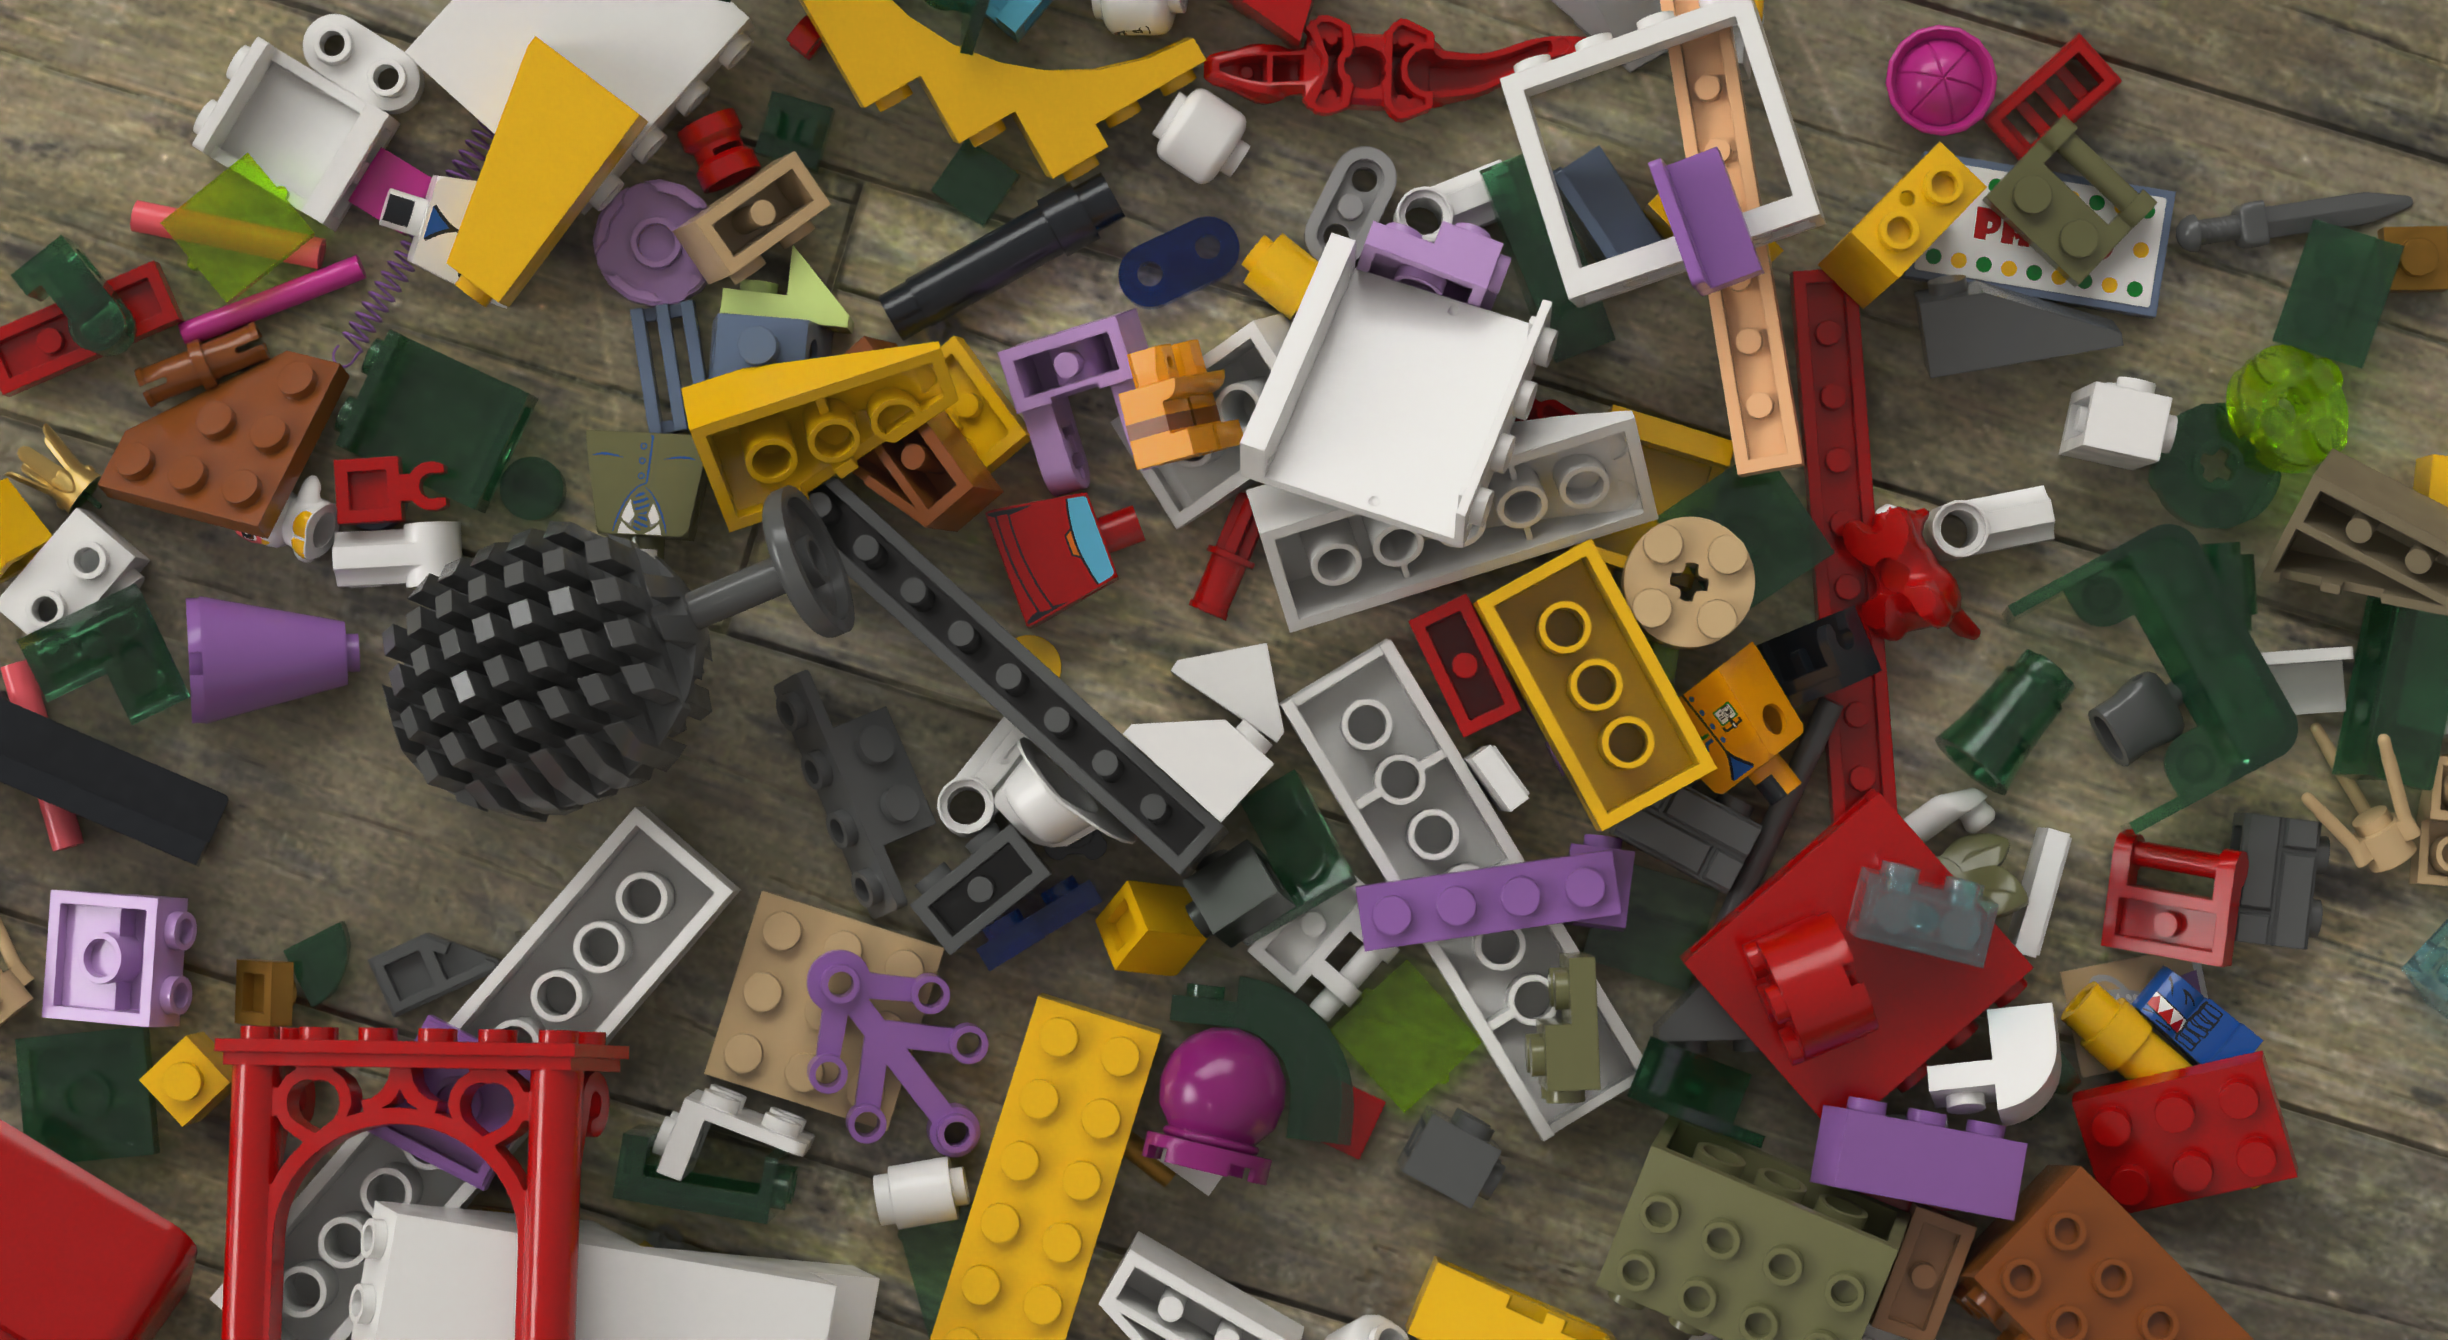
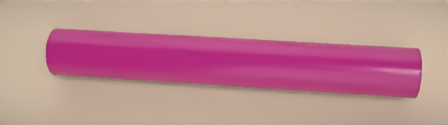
M354 255L178 324L179 331L185 344L198 338L203 342L245 326L253 321H258L366 279V273L358 255Z

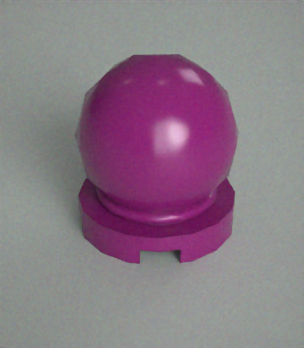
M1212 1027L1189 1036L1170 1054L1160 1076L1159 1104L1169 1125L1163 1127L1164 1133L1147 1130L1142 1156L1161 1159L1163 1148H1165L1167 1152L1164 1162L1228 1177L1229 1175L1241 1179L1243 1178L1245 1168H1249L1247 1181L1266 1185L1272 1160L1256 1156L1259 1153L1256 1145L1274 1131L1285 1107L1286 1080L1277 1056L1260 1038L1238 1028Z

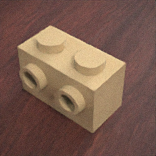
M793 151L770 162L672 232L708 284L726 277H730L732 282L737 284L766 264L761 254L779 242L783 249H786L811 233L815 226L810 219L830 206L831 203L797 153Z

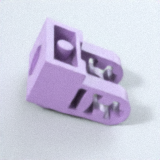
M1136 308L997 352L1017 414L1022 413L1027 431L1030 434L1029 437L1043 480L1050 493L1055 497L1088 488L1090 483L1087 458L1068 396L1095 387L1101 389L1110 386L1132 453L1118 394L1136 389L1127 354L1148 349ZM1155 467L1145 468V469H1142V470L1145 471V470H1149V469H1152V468H1155Z

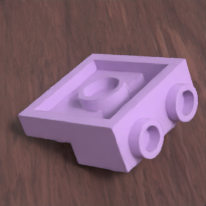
M1373 221L1356 269L1491 311L1512 258L1500 254L1504 243L1491 239V235L1486 230L1474 224L1460 222L1453 225L1443 221L1435 243L1422 239V235L1417 230L1405 224L1391 222L1384 225Z
M51 890L42 1018L139 1027L179 1026L180 1015L188 1010L192 1001L191 983L188 978L183 976L184 952L193 945L197 934L196 920L191 913L187 912L188 898Z

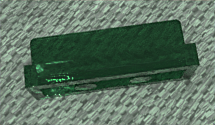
M2368 595L2332 774L2353 780L2387 781L2377 742L2380 734H2387L2391 739L2403 785L2417 790H2431L2434 786L2448 715V616L2381 603V598Z

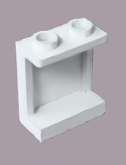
M257 37L251 47L244 45L233 57L226 73V77L230 79V82L218 102L213 99L210 100L199 113L193 127V132L198 135L193 141L192 146L336 232L352 205L348 201L379 149L381 147L386 149L400 123L388 113L368 101L365 102L278 50L269 42Z

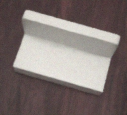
M2353 646L2209 657L2213 721L2346 711L2342 660L2354 659Z

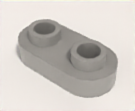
M1370 146L1356 147L1344 153L1336 163L1305 227L1304 243L1306 250L1317 261L1320 260L1326 247L1323 235L1331 227L1342 228L1347 233L1348 238L1356 240L1355 263L1360 259L1373 221L1379 223L1396 187L1397 174L1395 166L1383 151ZM1362 170L1371 172L1376 179L1374 189L1369 192H1360L1355 189L1352 184V177L1355 173Z

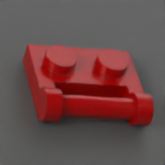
M2120 832L2113 847L2101 946L2218 967L2231 966L2241 888L2245 884L2249 868L2247 852L2225 848L2221 854L2145 842L2141 834ZM2140 867L2215 879L2213 897L2137 885L2138 870Z

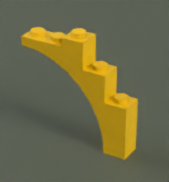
M799 0L860 107L866 108L875 103L878 110L882 112L913 94L908 83L917 78L953 142L960 144L969 138L973 147H977L1005 131L1007 127L1002 119L1011 114L1045 176L1054 179L1062 174L1066 182L1086 174L1100 164L1095 154L1107 148L1108 145L1099 131L1097 123L1105 120L1108 127L1112 128L1128 120L1142 110L1137 100L1158 88L1163 96L1183 88L1197 78L1192 68L1206 61L1195 39L1184 37L1136 59L1092 69L1041 70L1001 63L956 46L909 17L893 0Z

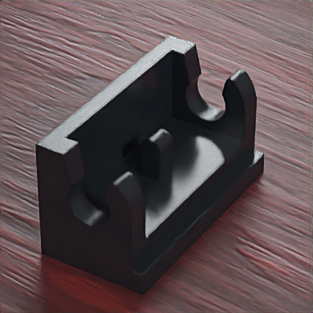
M1855 605L1756 645L1793 708L1843 689L1882 671Z

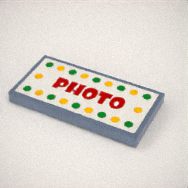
M1924 151V152L1921 154L1920 160H1921L1929 151ZM1956 156L1987 188L1901 277L1902 279L1928 283L1929 280L1941 276L1965 275L1967 282L1978 280L2056 304L2153 319L2157 314L2176 192L2129 184L2138 193L2144 189L2157 201V204L2132 228L2078 286L2074 287L1982 201L2014 165ZM2053 172L2107 224L2120 212L2083 176Z

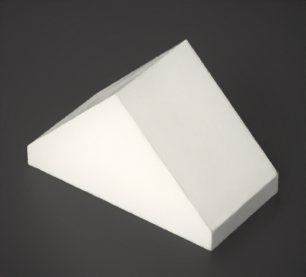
M1267 643L1177 660L1171 669V673L1239 719H1245L1257 731L1273 742L1277 743L1283 735L1284 728Z

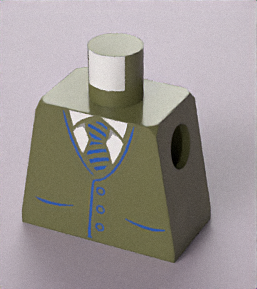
M587 430L586 443L598 534L608 536L609 533L627 538V540L638 544L640 550L648 553L654 559L657 556L663 560L665 540L694 541L709 479L692 436Z

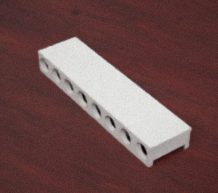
M1384 639L1279 703L1280 708L1385 882L1525 862L1391 639ZM1563 923L1423 943L1541 1140H1548L1562 1128L1638 1082L1645 1081L1654 1075L1596 979L1601 1090H1585V1102L1552 1104L1546 1103V1099L1541 1098V1085L1538 1083V1077H1531V1073H1527L1525 1034L1536 1033V1019L1562 1018L1561 1010H1555V1007H1550L1548 969L1560 967L1559 953L1580 952Z

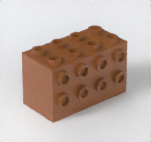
M2047 1165L2019 1194L2015 1220L1996 1218L1971 1244L1952 1294V1298L1970 1316L1976 1320L1984 1316L2001 1332L1995 1340H2254L2082 1166Z

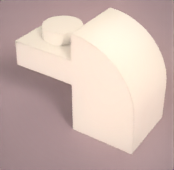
M2052 1002L1987 1009L1992 1059L1927 1066L1929 1092L1935 1108L1946 1107L1947 1112L1951 1114H1972L1985 1110L1986 1103L1997 1102V1109L2003 1126L2020 1123L2038 1113L2052 1098L2061 1075L2062 1063L2058 1024Z

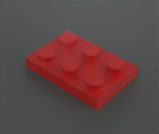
M2263 1050L2073 1092L2072 1106L2095 1179L2128 1213L2298 1177L2297 1161Z

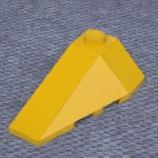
M939 341L747 367L681 388L689 431L729 533L762 522L763 504L771 492L784 486L792 485L799 489L809 500L808 493L836 474L841 479L859 468L858 459L885 441L891 443L898 442L959 401Z

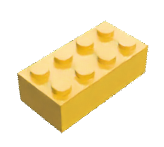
M1592 538L1473 603L1478 616L1596 831H1604L1718 769Z

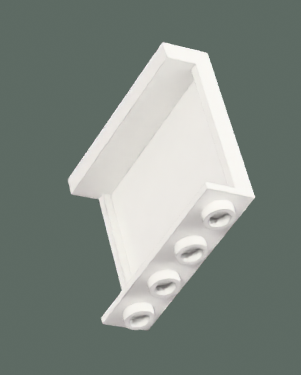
M452 0L404 53L494 134L527 46L535 36L648 121L647 125L581 211L585 216L592 207L601 211L611 203L624 186V182L619 177L636 159L641 164H644L661 148L667 139V135L662 130L678 112L686 117L703 102L711 89L705 83L720 66L723 65L729 70L746 55L754 42L749 35L755 29V26L751 19L730 0Z

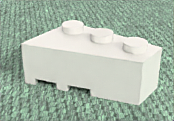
M1140 1231L1135 1235L1117 1266L1099 1302L1103 1310L1131 1340H1301L1304 1326Z

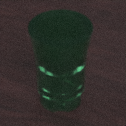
M2026 649L2013 666H2006L1992 685L1959 719L1935 738V742L1940 750L1956 766L1976 782L1997 794L2006 795L2026 758L2047 728L2063 710L2061 704L2073 692L2075 685L2064 674L2062 669L2042 654Z

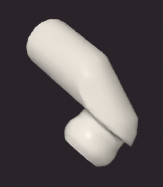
M1969 788L1934 796L1906 816L1904 821L1925 843L1958 819L1961 820L1967 832L1977 833L1995 819V811L1986 803L1987 795L1976 788Z

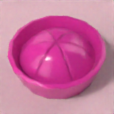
M1935 25L1919 29L1899 43L1889 60L1885 83L1890 103L1905 123L1922 133L1947 136L1966 131L1984 117L1994 101L1997 75L1992 56L1978 38L1961 28Z

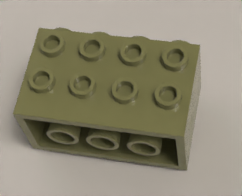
M1670 1112L1651 1145L1596 1286L1608 1290L1609 1297L1618 1304L1635 1310H1642L1648 1307L1669 1316L1668 1320L1675 1328L1695 1336H1703L1705 1333H1708L1722 1340H1862L1899 1251L1911 1214L1858 1191L1810 1182L1811 1171Z

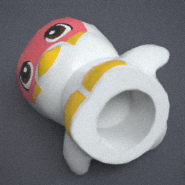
M311 475L303 482L298 496L291 492L268 539L239 531L235 532L241 538L251 543L275 548L289 545L298 560L311 563L331 548L334 543L335 532L339 531L340 525L337 523L336 504L320 497V481L317 476Z

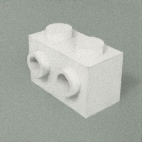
M2118 377L2116 383L2096 381L2078 389L2071 394L2059 455L2128 470H2136L2159 462L2161 453L2168 454L2170 452L2177 431L2178 418L2175 415L2169 414L2173 398L2154 394L2156 389L2155 383L2131 377Z
M77 507L0 596V612L49 654L68 657L74 651L79 655L102 632L103 625L98 621L114 602L118 606L125 604L142 586L145 577L140 572L150 560L93 511Z

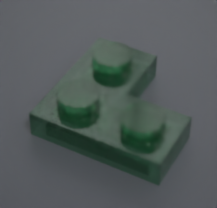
M132 584L16 640L47 702L107 675L130 723L134 725L191 697L149 607L136 584Z
M1295 769L1240 801L1268 854L1266 856L1296 905L1287 913L1243 940L1242 942L1247 946L1357 883L1305 781Z

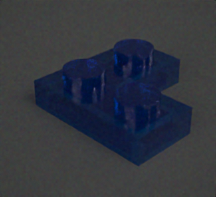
M1071 875L1040 894L1046 906L1029 917L1024 918L1017 908L983 929L982 931L987 937L988 942L976 950L988 970H993L1104 901L1093 880L1090 878L1079 885L1075 877Z

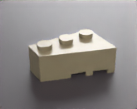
M2332 448L2312 476L2259 579L2280 583L2282 579L2317 585L2320 586V591L2340 595L2342 591L2381 598V603L2448 616V507Z

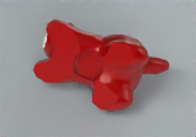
M1885 504L1877 509L1871 527L1857 519L1848 521L1842 530L1844 545L1861 565L1872 572L1877 585L1876 593L1862 605V618L1869 629L1888 641H1898L1907 632L1929 627L1936 629L1948 627L1957 636L1970 640H1976L1980 637L1981 630L1961 608L1962 596L1956 579L1947 569L1941 566L1924 540L1922 533L1924 524L1929 516V510L1925 508L1910 510L1901 506L1896 507L1891 504Z

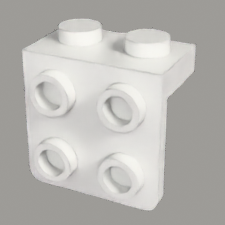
M711 1084L709 1089L705 1088L704 1091L697 1089L687 1096L679 1113L673 1111L670 1117H665L652 1152L662 1156L656 1172L682 1181L694 1170L712 1123L801 1157L811 1148L815 1135L803 1130L807 1120L796 1114L776 1107H771L769 1112L761 1114L744 1107L747 1097L723 1086Z

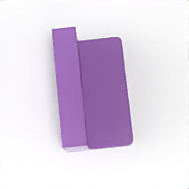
M1717 146L1670 165H1666L1661 158L1648 162L1690 282L1702 297L1764 274L1723 157Z

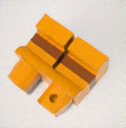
M1198 339L1173 345H1158L1127 354L1136 389L1120 393L1118 396L1137 470L1188 460L1240 445L1243 433L1239 419L1221 422L1213 394L1224 383L1225 369L1211 372L1206 371Z

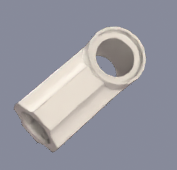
M1501 159L1432 187L1424 186L1410 190L1404 194L1398 203L1392 222L1408 226L1405 214L1408 211L1419 207L1428 209L1436 216L1439 228L1432 234L1422 235V239L1435 243L1443 221L1453 225L1460 222L1470 223L1483 228L1520 213L1522 208L1510 172L1506 169Z
M2044 485L1969 500H1954L1934 508L1929 512L1922 535L1937 560L1956 561L1969 556L2054 540L2055 517L2051 499L2048 497ZM1947 514L1955 515L1965 523L1967 538L1961 548H1955L1943 539L1941 523Z
M416 522L404 524V529L335 532L332 561L337 587L365 588L406 584V589H416L429 573L440 577L445 565L462 558L461 522Z
M1005 717L1001 719L957 776L942 788L938 796L937 810L941 821L950 832L959 837L973 838L994 822L997 814L1000 812L994 803L995 795L1023 759L1018 749L1017 741L1022 737H1028ZM965 790L979 793L985 801V811L982 817L969 825L954 821L949 812L953 797Z

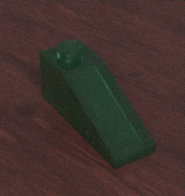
M1523 154L1480 170L1479 172L1509 257L1512 258L1511 262L1530 316H1537L1543 299L1552 302L1550 328L1559 331L1556 348L1552 357L1555 363L1616 340L1602 300L1578 308L1568 299ZM1564 206L1582 267H1585L1589 264Z

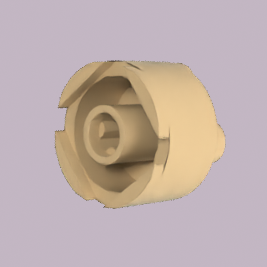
M1701 517L1674 518L1651 528L1642 536L1630 552L1621 578V593L1644 635L1659 645L1676 650L1700 649L1714 644L1729 635L1745 618L1755 592L1754 567L1744 543L1726 527ZM1685 567L1694 568L1695 579L1705 583L1704 591H1696L1690 601L1680 599V588L1670 585L1671 576H1680Z

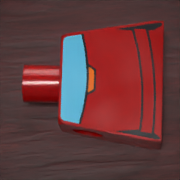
M1087 492L997 508L985 512L1026 626L1029 629L1045 623L1119 580L1110 554L1146 541L1133 505L1097 518Z

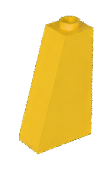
M536 36L527 46L447 260V264L461 274L455 285L484 307H487L492 299L505 306H511L648 123L640 114Z

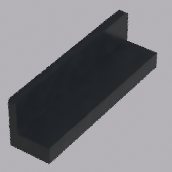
M0 698L1 783L199 867L228 804L229 799L225 794Z

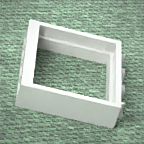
M1699 0L1700 8L1675 16L1673 11L1654 13L1639 20L1636 23L1638 29L1636 31L1613 38L1612 33L1609 32L1589 36L1574 45L1576 52L1551 60V56L1548 54L1524 59L1513 66L1515 73L1499 78L1568 299L1578 308L1687 271L1674 236L1582 267L1529 97L1736 24L1739 26L1792 191V196L1743 212L1754 246L1757 248L1826 224L1754 0Z

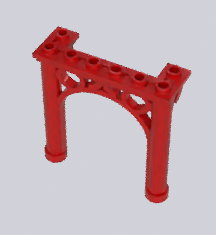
M241 1026L240 1039L215 1038L214 1051L223 1052V1065H232L221 1340H281L286 1225L290 1207L298 1188L313 1166L337 1145L365 1131L401 1124L430 1128L459 1140L481 1156L503 1183L515 1212L518 1229L515 1340H576L581 1164L585 1138L600 1136L606 1127L609 1116V1089L605 1077L600 1072H620V1059H629L630 1046L606 1045V1032H579L572 1030H539L538 1043H518V1030L478 1029V1042H458V1029L418 1028V1041H398V1028L358 1027V1040H339V1027L286 1028L277 1026ZM345 1068H390L388 1080L382 1090L372 1098L363 1099L362 1089L356 1078L348 1073ZM423 1068L469 1069V1072L457 1080L450 1091L449 1100L445 1101L430 1092L424 1079ZM519 1070H531L530 1082L518 1073ZM314 1081H328L339 1094L340 1104L337 1114L333 1120L321 1129L310 1123L316 1099ZM502 1084L513 1097V1114L505 1125L489 1133L475 1120L471 1108L472 1099L476 1091L483 1085ZM406 1100L407 1103H409L415 1108L395 1107L399 1106ZM529 1130L526 1174L518 1160L506 1146ZM288 1132L301 1140L302 1144L283 1164Z

